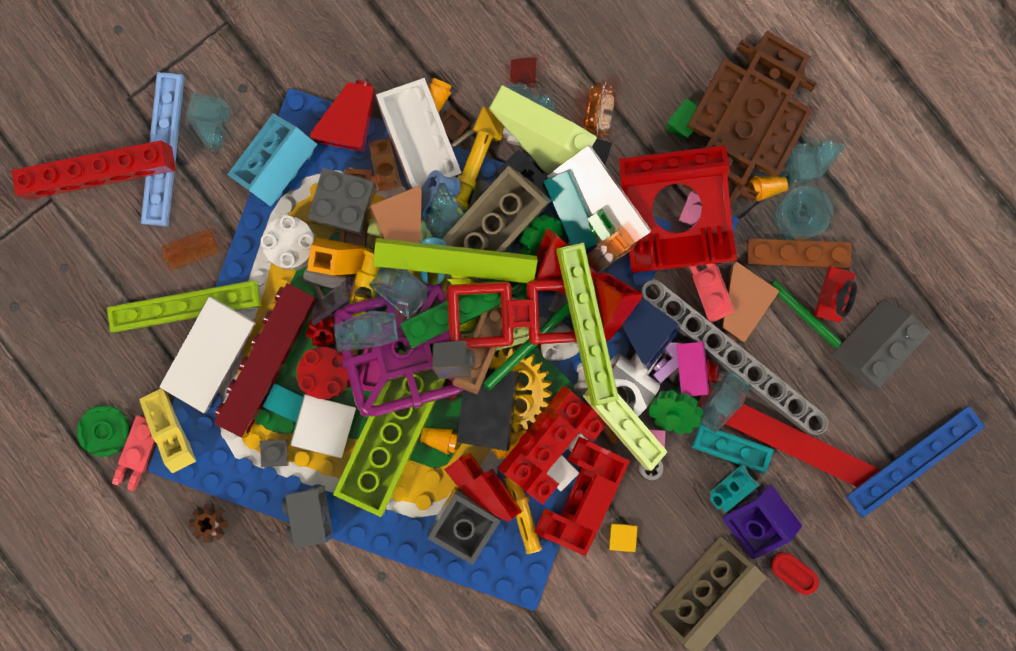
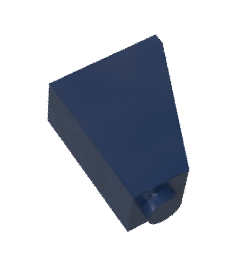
M643 297L622 324L641 363L647 370L652 367L680 331V326L676 321Z

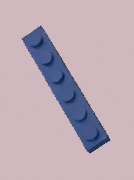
M970 406L964 407L845 495L846 499L860 518H864L985 428L984 424Z

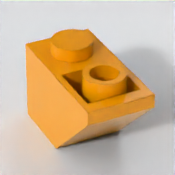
M316 237L311 244L307 271L333 276L357 274V271L362 268L365 258L363 251L365 248L368 249V247Z

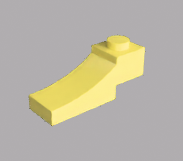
M161 388L140 398L139 400L152 438L158 445L165 466L174 473L196 462L190 442L186 438L177 419L167 392Z

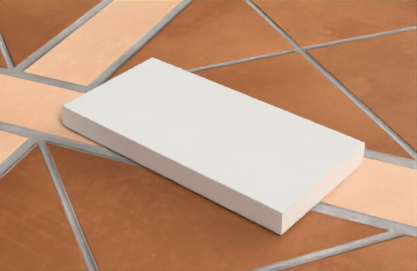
M591 145L547 176L550 178L569 170L589 217L600 208L604 210L616 230L611 236L603 241L600 239V243L596 244L598 247L607 246V251L603 255L609 253L613 254L614 257L650 233L651 229Z
M209 297L163 379L160 388L199 411L206 413L256 322L217 299Z

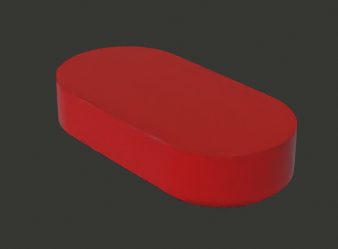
M779 552L772 557L770 563L772 572L794 590L803 595H810L817 590L819 586L817 574L788 552Z

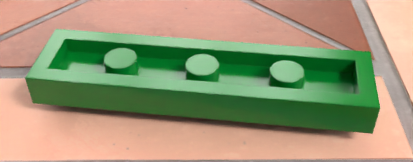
M490 279L484 283L498 282V280ZM501 293L458 295L459 324H465L501 306ZM448 300L400 323L412 349L449 331Z

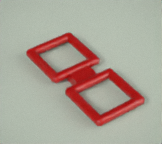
M563 279L529 281L527 283V299L512 300L511 285L508 282L449 285L447 288L449 342L466 341L470 349L511 346L514 342L513 328L529 327V341L533 345L577 342L575 332L542 334L539 332L538 291L565 289ZM501 293L503 336L460 338L458 295Z

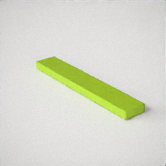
M376 238L373 266L528 283L535 279L538 259L537 256Z
M584 243L556 249L591 406H599L617 401L619 396Z
M254 280L107 307L109 329L111 333L195 319L198 318L209 297L217 299L235 311L262 307L258 281Z

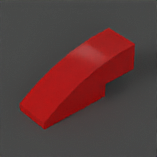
M471 453L460 457L444 469L453 482L470 499L493 515L505 521H510L523 512L493 468L484 473Z

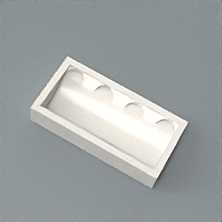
M425 78L376 94L378 108L410 189L417 186L422 188L429 174L434 170L442 172L444 176L449 178L462 174Z

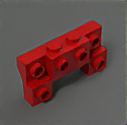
M563 386L544 411L537 416L528 431L520 437L519 442L498 469L533 498L544 504L559 485L558 482L547 474L557 459L578 433H581L593 443L607 424L593 408L582 401L571 390Z
M578 437L568 461L581 466V471L561 513L557 514L545 508L534 533L586 556L630 461L584 438Z

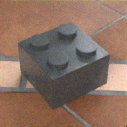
M322 168L308 219L313 223L363 236L370 213L369 208L372 205L377 186L374 181Z
M325 485L296 490L285 495L286 500L282 502L285 516H289L290 526L287 527V536L289 542H293L294 548L327 543L333 538Z
M455 486L429 527L427 539L473 565L500 523L501 518L480 507L461 489Z

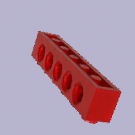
M160 140L14 169L11 172L15 196L31 200L174 172L176 168L172 146Z

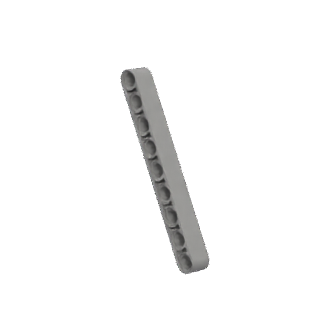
M650 280L640 286L638 291L643 294L642 297L676 321L680 326L679 332L692 343L704 341L705 353L800 430L815 435L826 431L828 419L824 413L665 285L657 280ZM648 286H653L657 289V297L654 300L646 296L645 292ZM668 302H673L677 305L676 315L671 316L667 313L666 305ZM689 318L697 321L698 326L695 332L687 329L686 322ZM710 334L715 335L718 340L717 346L713 349L707 345V338ZM731 350L736 352L738 356L737 362L734 365L730 364L727 360V355ZM751 367H754L758 372L757 378L754 381H751L747 375ZM771 383H774L778 389L774 397L768 394V387ZM792 399L798 405L794 413H791L788 409V404ZM812 416H815L818 421L814 429H811L808 425V421Z

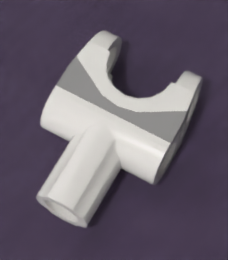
M636 352L630 361L618 353L610 360L616 387L620 386L625 390L627 405L639 416L651 403L659 390L660 384L649 376L659 358L647 370L644 368Z

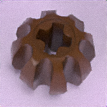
M205 504L204 510L201 507H197L192 512L196 519H189V527L195 528V533L192 535L197 540L203 536L204 543H213L214 537L220 540L225 535L222 527H228V519L224 520L222 518V514L225 511L221 507L215 511L214 504ZM208 518H210V524L213 525L211 528H207L208 523L205 522Z

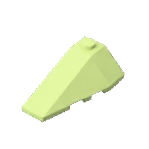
M503 85L499 88L489 107L490 111L507 131L511 132L518 140L525 152H528L535 160L536 165L548 174L555 171L587 146L591 145L592 147L597 139L596 136L575 123Z

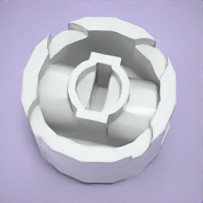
M286 215L277 218L267 226L261 238V245L264 254L270 262L284 270L297 271L308 266L311 244L317 235L308 224L299 218Z

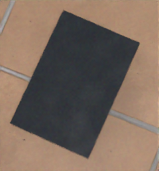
M489 367V368H488V371H487V373H486V376H485V378H484V381H485L497 368ZM511 370L490 391L483 384L478 395L467 390L463 391L457 443L503 451L509 450L519 371Z

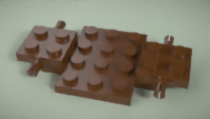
M769 31L763 34L759 44L755 47L743 40L739 42L736 50L749 56L745 70L725 58L721 61L686 126L708 139L703 148L726 145L729 161V173H727L730 208L739 195L752 202L757 198L756 196H758L759 192L746 186L747 179L754 166L774 178L779 176L813 112V109L792 98L798 85L811 93L817 84L804 76L805 67L811 56ZM682 185V187L698 195L691 187Z

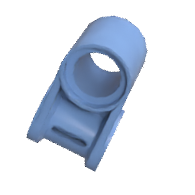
M434 170L429 174L421 188V215L425 221L432 223L443 217L453 199L460 192L461 182L458 178L446 177L438 170Z

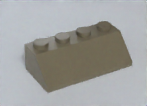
M508 166L442 240L446 246L505 252L551 203V200L531 181L511 166Z
M720 536L652 614L690 651H702L767 577Z

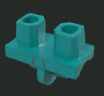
M741 465L709 492L712 495L710 500L718 510L723 509L727 513L760 485L749 475L746 467Z

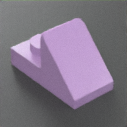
M671 342L664 350L670 359L667 361L663 358L653 367L655 372L651 376L655 381L661 383L678 368L676 344L683 343Z

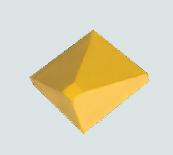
M482 107L473 131L488 133L487 136L489 134L493 136L492 141H501L504 126L489 109Z

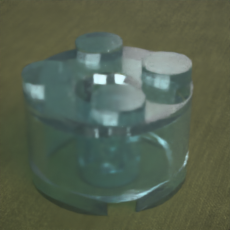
M808 185L791 190L780 199L775 207L776 225L780 232L789 240L806 241L820 235L827 229L833 216V205L828 195L822 190L820 191ZM806 211L808 215L806 217H801L799 212Z

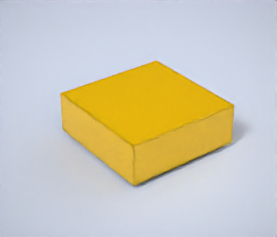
M611 523L609 550L635 552L637 525Z

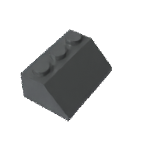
M882 300L831 355L870 391L880 388L931 332L911 313Z

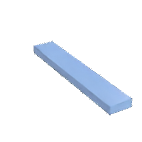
M157 72L150 142L161 140L171 145L174 162H176L185 76L182 74ZM174 172L146 177L141 224L169 227Z

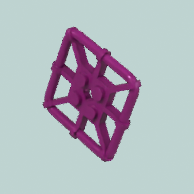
M438 283L436 285L426 284L395 293H390V291L384 292L383 296L348 304L341 309H337L334 313L335 329L344 359L342 366L343 369L347 370L355 404L361 411L360 414L362 416H380L413 406L416 409L422 407L421 404L457 395L464 391L462 388L450 385L418 394L413 374L430 369L434 371L432 368L433 356L430 346L434 345V343L449 342V331L412 349L400 326V323L409 319L398 322L394 303L429 295L418 313L419 315L431 309L436 299H438L439 304L447 301V294L443 290L442 285ZM387 306L391 324L373 328L351 315ZM345 323L370 335L375 351L354 357ZM403 342L404 346L410 347V350L406 351V355L395 352L394 349L398 348V343ZM377 360L381 378L366 401L357 366ZM406 376L411 396L373 406L387 381ZM447 378L452 382L454 381V378Z

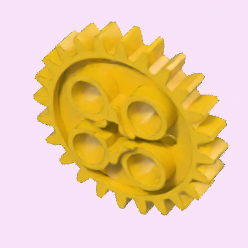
M512 347L508 354L505 349L499 350V356L495 352L489 367H500L516 351L515 347ZM535 355L530 356L528 359L524 357L512 369L513 371H519V373H525L529 378L528 384H522L519 380L517 381L512 423L515 432L520 430L521 425L527 430L530 427V421L534 423L537 415L544 411L542 407H547L550 403L545 398L553 394V392L546 390V387L550 386L552 381H544V377L549 372H540L539 368L543 363L534 364ZM522 390H531L532 394L522 392ZM520 398L526 401V410H522L517 406V399Z

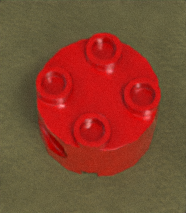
M316 347L306 351L297 367V380L300 388L309 396L317 399H332L345 392L349 388L350 382L347 370L343 369L342 361L344 360L342 352L330 347Z

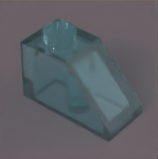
M385 268L369 283L373 290L408 319L427 301V286L408 270Z

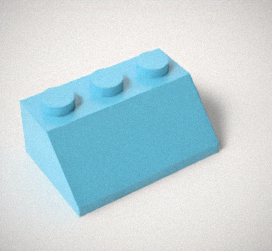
M273 113L227 175L266 204L272 206L281 197L282 191L288 183L296 177L299 168L305 160L311 157L317 143L297 127Z

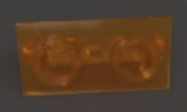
M606 82L593 85L588 94L589 108L584 119L585 130L591 134H596L599 138H606V135L610 133L612 115L604 114V110L613 111L616 95L614 87L606 85Z
M211 229L162 246L164 252L161 254L165 262L168 261L172 271L219 253Z

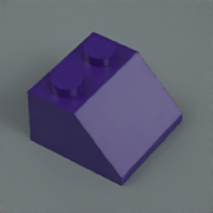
M771 484L750 495L722 517L723 521L753 560L789 543L802 528L801 523Z

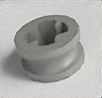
M659 461L658 466L655 468L657 472L654 475L650 472L647 475L645 473L646 469L641 463L639 471L644 478L656 480L663 473V464Z

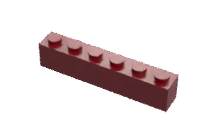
M286 283L285 287L281 286L276 293L274 299L277 301L273 310L269 309L262 322L265 324L262 332L254 336L250 345L253 349L249 357L245 356L242 359L238 368L241 372L237 380L233 379L226 391L229 395L225 403L221 402L214 414L217 417L214 422L215 425L241 438L248 437L274 383L279 377L318 301V298Z

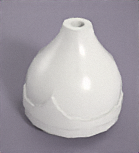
M560 322L550 333L575 331ZM577 342L541 344L543 357L550 361L565 360L579 352Z

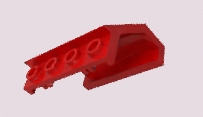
M726 145L619 159L622 190L651 229L650 233L629 246L631 273L737 261L727 176V173H729V161ZM668 185H687L698 194L701 200V215L696 224L686 231H667L660 227L653 217L652 205L654 198L661 189Z

